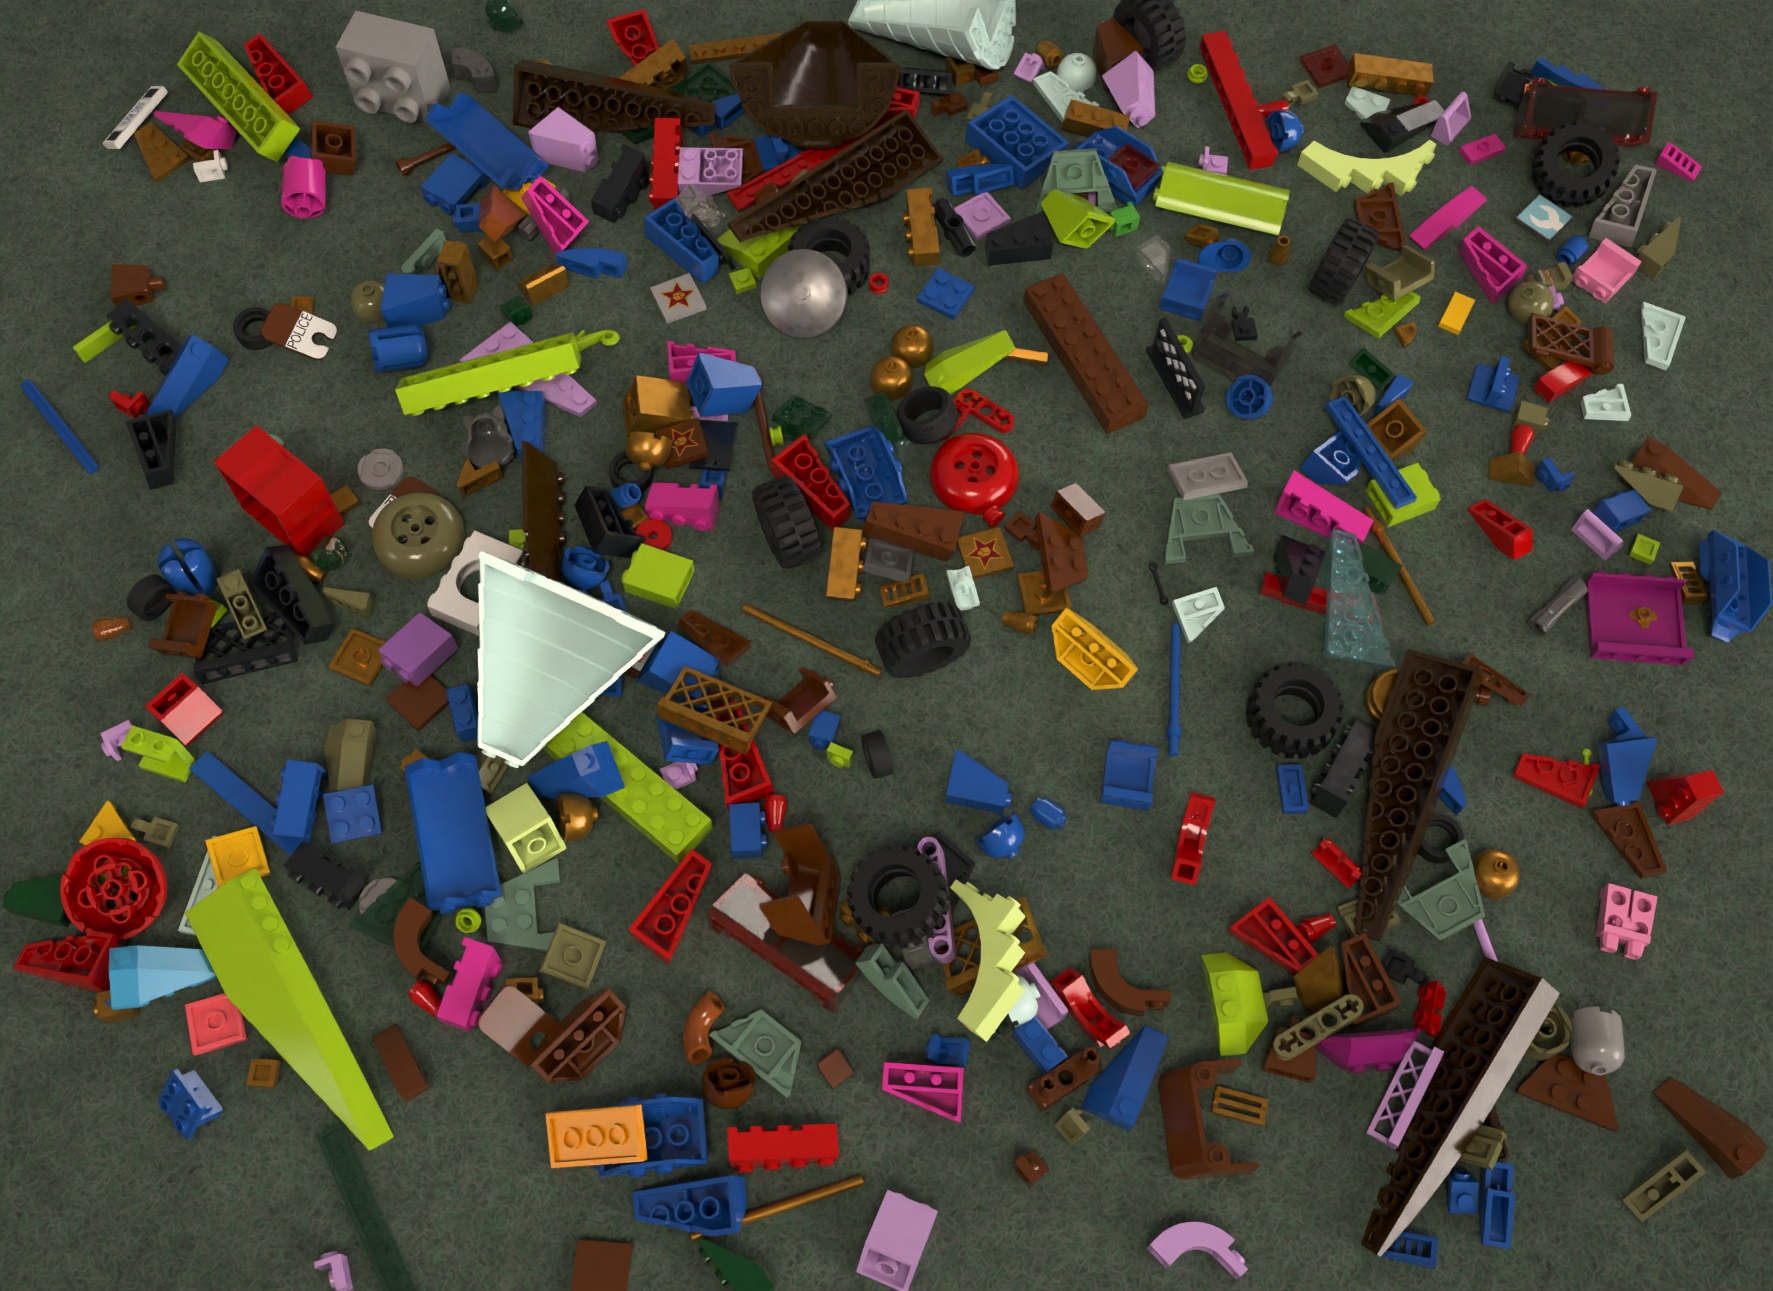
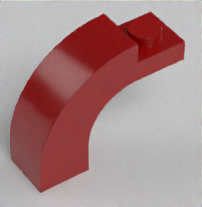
M1194 792L1190 793L1177 839L1171 871L1172 880L1196 885L1202 865L1205 837L1215 805L1214 797Z
M1069 967L1050 981L1055 993L1066 1006L1069 1014L1084 1033L1099 1047L1105 1045L1110 1049L1130 1034L1124 1023L1110 1015L1100 1005L1080 973Z

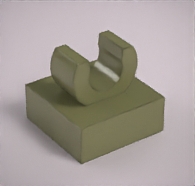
M1074 1108L1069 1110L1054 1125L1071 1147L1090 1130L1089 1127L1091 1125L1090 1121L1085 1123L1080 1117L1082 1111H1075Z

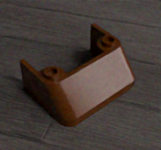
M811 823L774 831V837L784 851L781 869L790 879L787 897L759 903V908L770 923L771 929L778 935L817 946L829 944L832 939L841 883L839 868Z
M1241 1059L1199 1062L1165 1072L1160 1077L1158 1091L1171 1173L1176 1178L1189 1180L1249 1175L1259 1168L1258 1162L1231 1164L1230 1154L1225 1146L1219 1143L1206 1144L1198 1090L1211 1088L1217 1080V1074L1235 1073L1242 1064Z

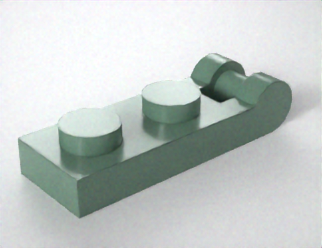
M437 228L402 265L403 274L420 275L425 268H429L432 265L434 258L441 253L446 241L443 231Z

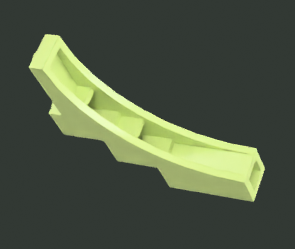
M1429 140L1421 147L1407 154L1392 158L1367 159L1344 155L1313 141L1301 152L1297 165L1335 192L1341 187L1346 188L1351 182L1369 194L1374 189L1378 190L1382 184L1386 186L1388 183L1393 182L1395 193L1402 196L1406 191L1411 192L1416 186L1417 181L1415 179L1423 164H1429L1435 156L1433 151L1436 143Z
M955 880L950 888L971 909L978 925L981 940V961L977 980L968 1002L957 1019L970 1031L987 1042L1025 991L1017 983L1020 979L1011 972L1025 954L1018 946L1020 941L1012 935L1025 918V915L1019 909L1021 905L1012 897L1008 896L1005 899L1001 895L996 894L992 898L986 893L981 896L978 894L979 890L969 882L964 885Z

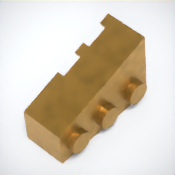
M446 240L438 257L434 275L440 276L442 284L446 286V296L450 300L471 304L479 282L467 244Z

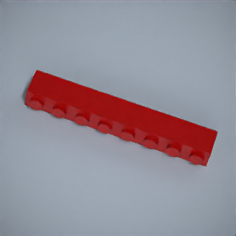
M1225 31L1203 34L1199 49L1249 170L1273 166L1278 155L1277 147L1271 141V133L1266 129L1264 116L1258 110L1257 100L1253 98L1251 86L1245 79L1244 69L1239 65L1238 55L1234 53L1231 39H1228Z

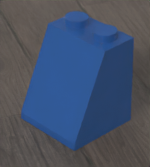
M386 275L381 313L387 327L415 324L421 327L445 319L446 310H450L451 302L450 298L446 296V286L442 284L439 275Z
M698 353L686 379L687 387L700 417L747 413L762 387L761 378L754 367L705 353Z
M670 631L657 643L636 682L667 694L684 666L715 678L719 671L717 668L719 660L673 631ZM686 676L683 681L685 687L698 684L697 680L690 676ZM701 690L688 692L690 700L703 697ZM684 694L674 696L677 699L687 702Z

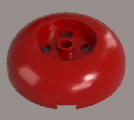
M965 433L949 439L936 451L930 465L929 480L936 497L948 508L954 511L983 515L992 506L997 505L999 508H1002L1012 499L1019 483V468L1012 451L997 438L982 433ZM963 464L964 468H962V469H956V468H959V467ZM990 468L991 473L994 474H988L986 470Z
M104 838L87 844L73 855L65 874L62 875L60 886L61 901L70 921L82 932L98 931L116 935L117 940L133 937L147 929L161 913L167 897V877L157 856L146 846L127 838ZM125 866L129 868L128 877L123 874ZM102 874L108 878L103 885L99 883ZM132 891L138 894L137 901L132 899ZM108 899L115 900L116 907L114 909L107 905Z

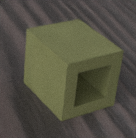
M1521 401L1514 413L1511 430H1514L1517 425H1526L1533 429V434L1537 437L1541 430L1545 431L1549 422V418L1546 417L1548 408Z

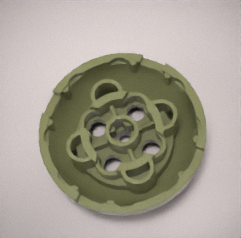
M425 492L405 494L389 502L378 514L372 528V546L377 559L389 572L408 579H422L439 574L440 571L452 564L456 556H459L466 540L465 524L458 510L446 499ZM410 518H411V521H410V522L404 523V521H405L406 519H410ZM435 521V522H434L433 524H431V525H427V524L425 523V522L431 523V522ZM401 537H407V542L401 544Z

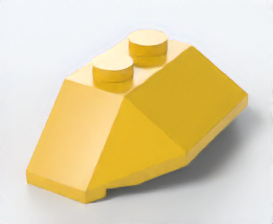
M1065 608L1051 626L1057 660L1091 690L1123 688L1137 672L1138 668L1121 648L1092 623L1070 609Z

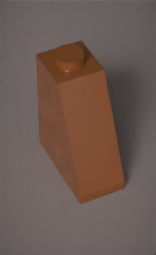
M493 185L481 200L479 227L496 242L512 232L525 218L526 214L498 187Z

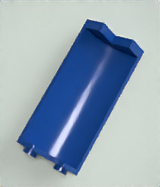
M458 92L449 108L435 103L424 119L502 189H520L522 184L528 181L532 183L538 179L550 165L474 98L463 92Z
M457 752L441 761L421 758L405 766L428 909L440 910V914H449L458 908L477 905V907L491 905L492 900L502 895L476 755Z

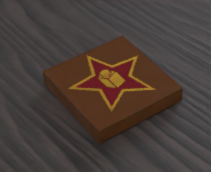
M699 418L656 430L659 440H661V436H665L672 441L669 458L664 463L666 470L702 459L703 457H709Z

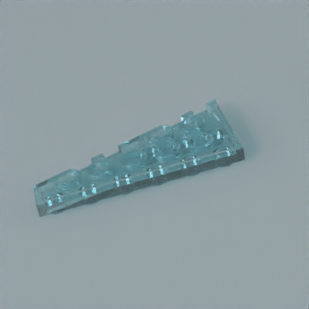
M1333 529L1330 533L1324 656L1385 670H1394L1396 665L1394 659H1391L1388 649L1390 645L1382 631L1383 622L1374 593L1370 591L1368 585L1370 579L1368 573H1365L1361 562L1363 556L1356 534Z

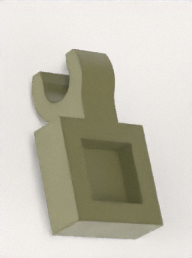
M1308 80L1292 85L1290 91L1284 93L1283 97L1285 100H1288V107H1290L1295 102L1303 105L1316 100L1319 93Z
M985 91L980 105L973 104L966 117L967 123L990 109L992 93Z
M154 817L151 823L134 818L130 828L135 829L134 832L145 835L143 838L145 842L170 849L180 826L176 823Z
M1296 987L1263 993L1266 1012L1273 1005L1286 1009L1295 1007V1003L1301 1002Z

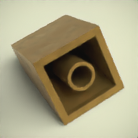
M636 375L622 400L626 436L627 434L630 435V432H648L656 435V430L692 420L693 411L690 410L691 394L688 392L686 382Z

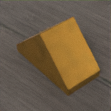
M1520 451L1489 460L1488 480L1534 487L1535 466Z

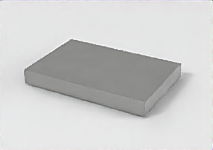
M1231 452L1170 464L1167 468L1183 501L1244 489L1248 486V481Z

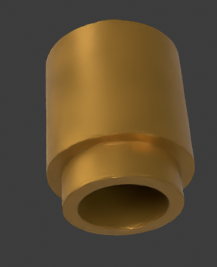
M1042 41L1036 48L1037 55L1042 58V61L1049 68L1059 66L1064 55L1062 50L1054 43Z

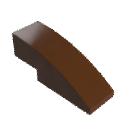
M396 1023L373 1036L387 1071L401 1098L406 1103L430 1089L420 1070L419 1064Z

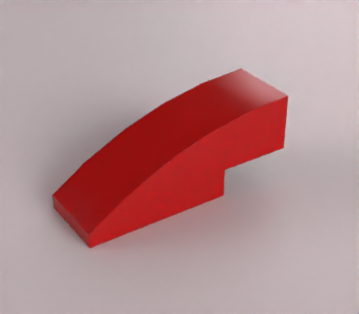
M1568 361L1539 378L1533 389L1550 403L1593 375V372L1585 365Z

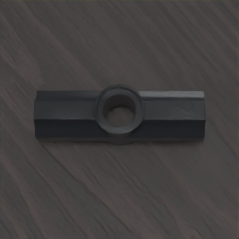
M944 197L938 199L932 207L935 208V216L944 230V237L951 242L958 256L963 258L970 256L975 251L976 246L963 225V218L955 212L948 199H944Z

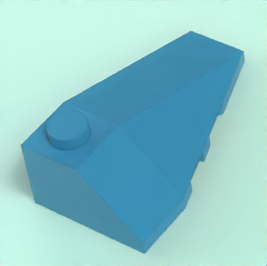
M137 945L110 948L109 950L112 1010L143 1007L150 1004L149 1001L161 996L169 997L174 995L175 991L188 986L195 987L217 978L203 949Z

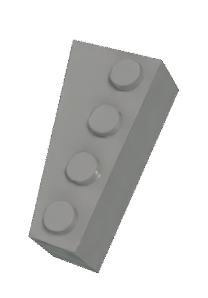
M1635 165L1623 181L1621 187L1614 193L1610 202L1603 208L1602 213L1595 219L1589 237L1600 241L1607 238L1617 245L1631 248L1657 169Z

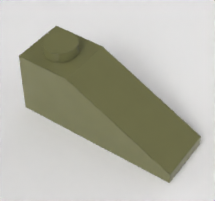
M1685 1146L1665 1161L1622 1200L1639 1220L1643 1222L1706 1174V1168Z

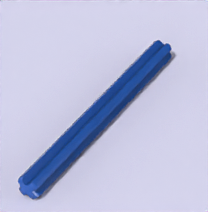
M29 379L22 382L20 387L89 474L98 471V464L34 383Z

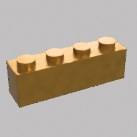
M1354 53L1347 66L1348 86L1426 96L1434 83L1432 64Z

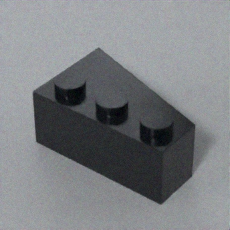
M585 485L574 506L593 553L631 558L634 551H638L641 543L644 544L646 541L645 537L642 534L638 536L632 528L633 522L623 517L620 513L622 508L606 488Z

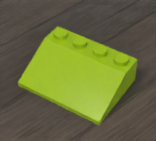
M801 225L741 243L729 229L717 241L723 246L728 255L743 267H749L751 273L760 279L778 257L788 252L791 237L794 232H798V228Z

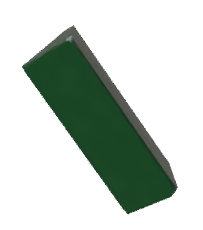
M1365 348L1348 363L1359 374L1369 379L1380 392L1396 378V375Z

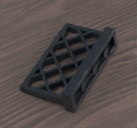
M1161 318L1154 344L1146 347V353L1183 419H1187L1204 413L1205 408L1201 403L1205 385L1167 318Z
M276 612L263 614L262 617L266 628L274 631V634L266 640L261 637L265 633L264 631L251 637L243 646L237 643L242 634L236 621L213 626L210 629L209 635L214 636V638L205 645L202 658H195L196 663H193L194 672L201 684H207L298 662L297 653L294 648L293 631L285 622L279 628L272 625L276 619L280 618ZM235 629L238 631L232 639L225 637L228 630ZM280 635L287 638L286 642L274 644ZM220 640H222L227 644L220 650V652L213 649V647ZM256 641L264 644L260 648L250 649ZM232 647L239 649L235 654L226 655ZM209 652L216 655L213 659L203 661V658Z

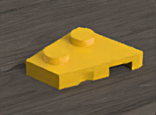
M106 801L79 842L86 846L91 842L104 838L120 837L134 841L136 839L132 832L128 830L125 821L117 813V808L111 802Z

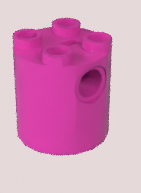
M297 156L289 157L288 162L284 164L282 169V208L286 213L301 219L320 216L326 207V170L323 167L322 161L299 158Z

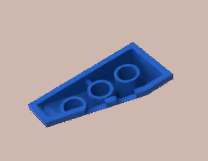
M731 1175L633 1192L635 1220L708 1236L739 1233L747 1208L745 1177Z

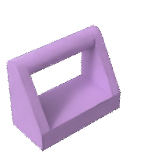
M1461 92L1439 116L1431 134V137L1447 146L1452 143L1471 120L1468 97L1465 92Z
M1589 509L1580 516L1571 529L1605 561L1623 546V540Z

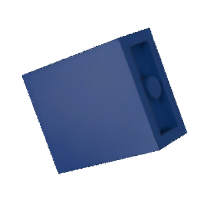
M451 153L426 180L421 189L424 200L429 205H436L443 212L450 215L456 214V205H461L478 186L484 189L489 183L487 175L481 169Z
M1177 258L1167 288L1163 293L1159 309L1201 321L1217 270Z
M705 704L693 706L694 710L699 713L709 711ZM657 713L656 718L665 761L712 764L719 751L718 743L659 719Z
M1124 740L1110 741L1106 755L1100 803L1149 811L1153 800L1152 787L1158 749L1148 744L1134 745L1128 744Z

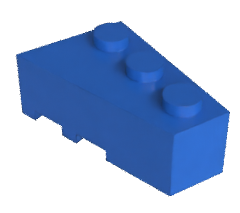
M543 391L498 392L520 462H522V441L529 442L544 453L546 402Z
M287 760L286 767L283 766L281 770L282 789L278 791L276 796L277 815L273 816L271 822V830L275 836L310 841L317 816V811H315L316 802L323 795V791H319L321 780L327 779L328 771L318 763Z

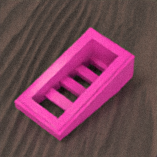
M1670 142L1666 144L1655 165L1691 182L1695 180L1702 168L1700 164ZM1689 168H1693L1692 173L1688 171Z

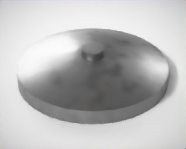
M809 249L789 251L778 257L769 266L763 277L761 302L764 312L770 322L787 335L798 338H811L822 335L838 323L846 308L848 290L845 277L839 266L831 258L818 251Z

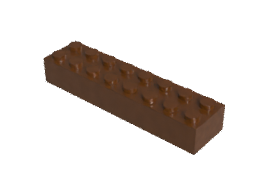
M1064 273L1026 287L1024 305L1105 433L1109 434L1144 419L1149 404Z

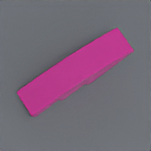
M1470 186L1428 218L1409 235V238L1423 251H1426L1438 239L1444 238L1453 228H1458L1487 201V198L1473 186Z

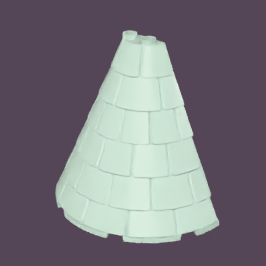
M858 0L848 22L849 26L853 29L877 36L881 35L901 43L904 42L924 50H930L944 56H951L971 64H977L990 70H996L1006 65L1013 49L1014 36L1011 33L1012 27L1016 26V1Z
M481 551L478 556L480 584H478L480 647L478 649V747L482 748L481 753L492 758L498 755L505 758L504 763L518 768L519 765L524 766L546 746L549 740L570 724L574 717L594 702L598 695L643 657L645 652L664 637L665 631L657 629L656 626L634 615L613 608L610 604L572 587Z

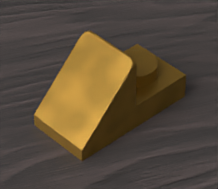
M467 458L458 479L457 487L462 498H465L503 479V475L496 461L485 464L475 471Z

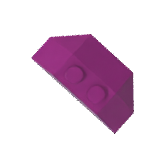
M1420 1028L1333 1034L1317 1043L1316 1050L1341 1070H1350L1351 1074L1365 1073L1367 1068H1376L1377 1072L1391 1071L1392 1067L1400 1062L1420 1035Z

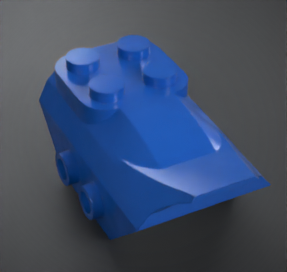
M1118 126L1098 130L1087 140L1077 143L1071 149L1096 148L1112 194L1125 203L1130 201L1133 205L1141 203L1153 191L1163 174L1152 147Z
M874 425L823 442L831 459L829 461L833 473H837L839 488L843 493H846L857 519L864 521L872 502L904 505L908 501L901 476L902 466L900 461L894 459L892 454L894 450L890 440L886 441L884 434Z
M1712 530L1708 533L1707 538L1701 540L1699 545L1701 559L1700 575L1709 582L1712 602L1711 637L1723 642H1729L1742 632H1752L1772 606L1770 561L1747 545L1716 530Z
M656 1094L650 1100L632 1097L627 1098L626 1103L610 1106L642 1105L648 1160L589 1166L599 1171V1178L629 1174V1177L636 1178L646 1176L648 1171H656V1174H669L673 1172V1168L707 1164L709 1144L703 1099L668 1097V1094Z

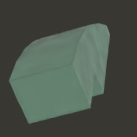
M882 943L867 946L855 962L856 965L887 999L914 1019L919 1018L930 1000L904 962L895 963Z

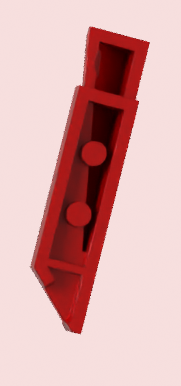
M1265 572L1259 595L1281 600L1283 604L1365 626H1370L1373 621L1372 618L1368 617L1356 597L1313 587L1306 605L1285 598L1282 595L1279 584L1280 578Z

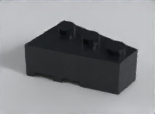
M625 144L620 148L623 153L617 162L613 161L610 166L613 170L608 179L603 178L591 199L593 214L612 223H615L618 218L624 216L626 208L630 203L633 204L636 201L638 193L645 189L649 183L645 154Z
M1045 211L986 234L985 253L988 266L1051 259L1053 242Z
M172 409L126 421L149 489L152 490L173 484L176 421Z
M1281 536L1273 555V561L1277 563L1276 573L1280 574L1279 584L1283 597L1306 605L1316 583L1326 551L1321 550L1316 545H1308L1287 536Z
M302 841L283 865L289 872L287 876L299 885L302 881L308 884L307 889L316 896L320 897L324 894L329 897L327 901L340 910L343 906L350 911L359 899L365 886H367V883L355 869H346L341 865L340 861L335 858L334 860L325 856L324 852Z

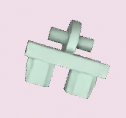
M970 567L948 570L946 575L955 605L961 611L979 606L980 601Z

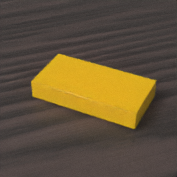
M1455 292L1438 327L1458 335L1475 300Z

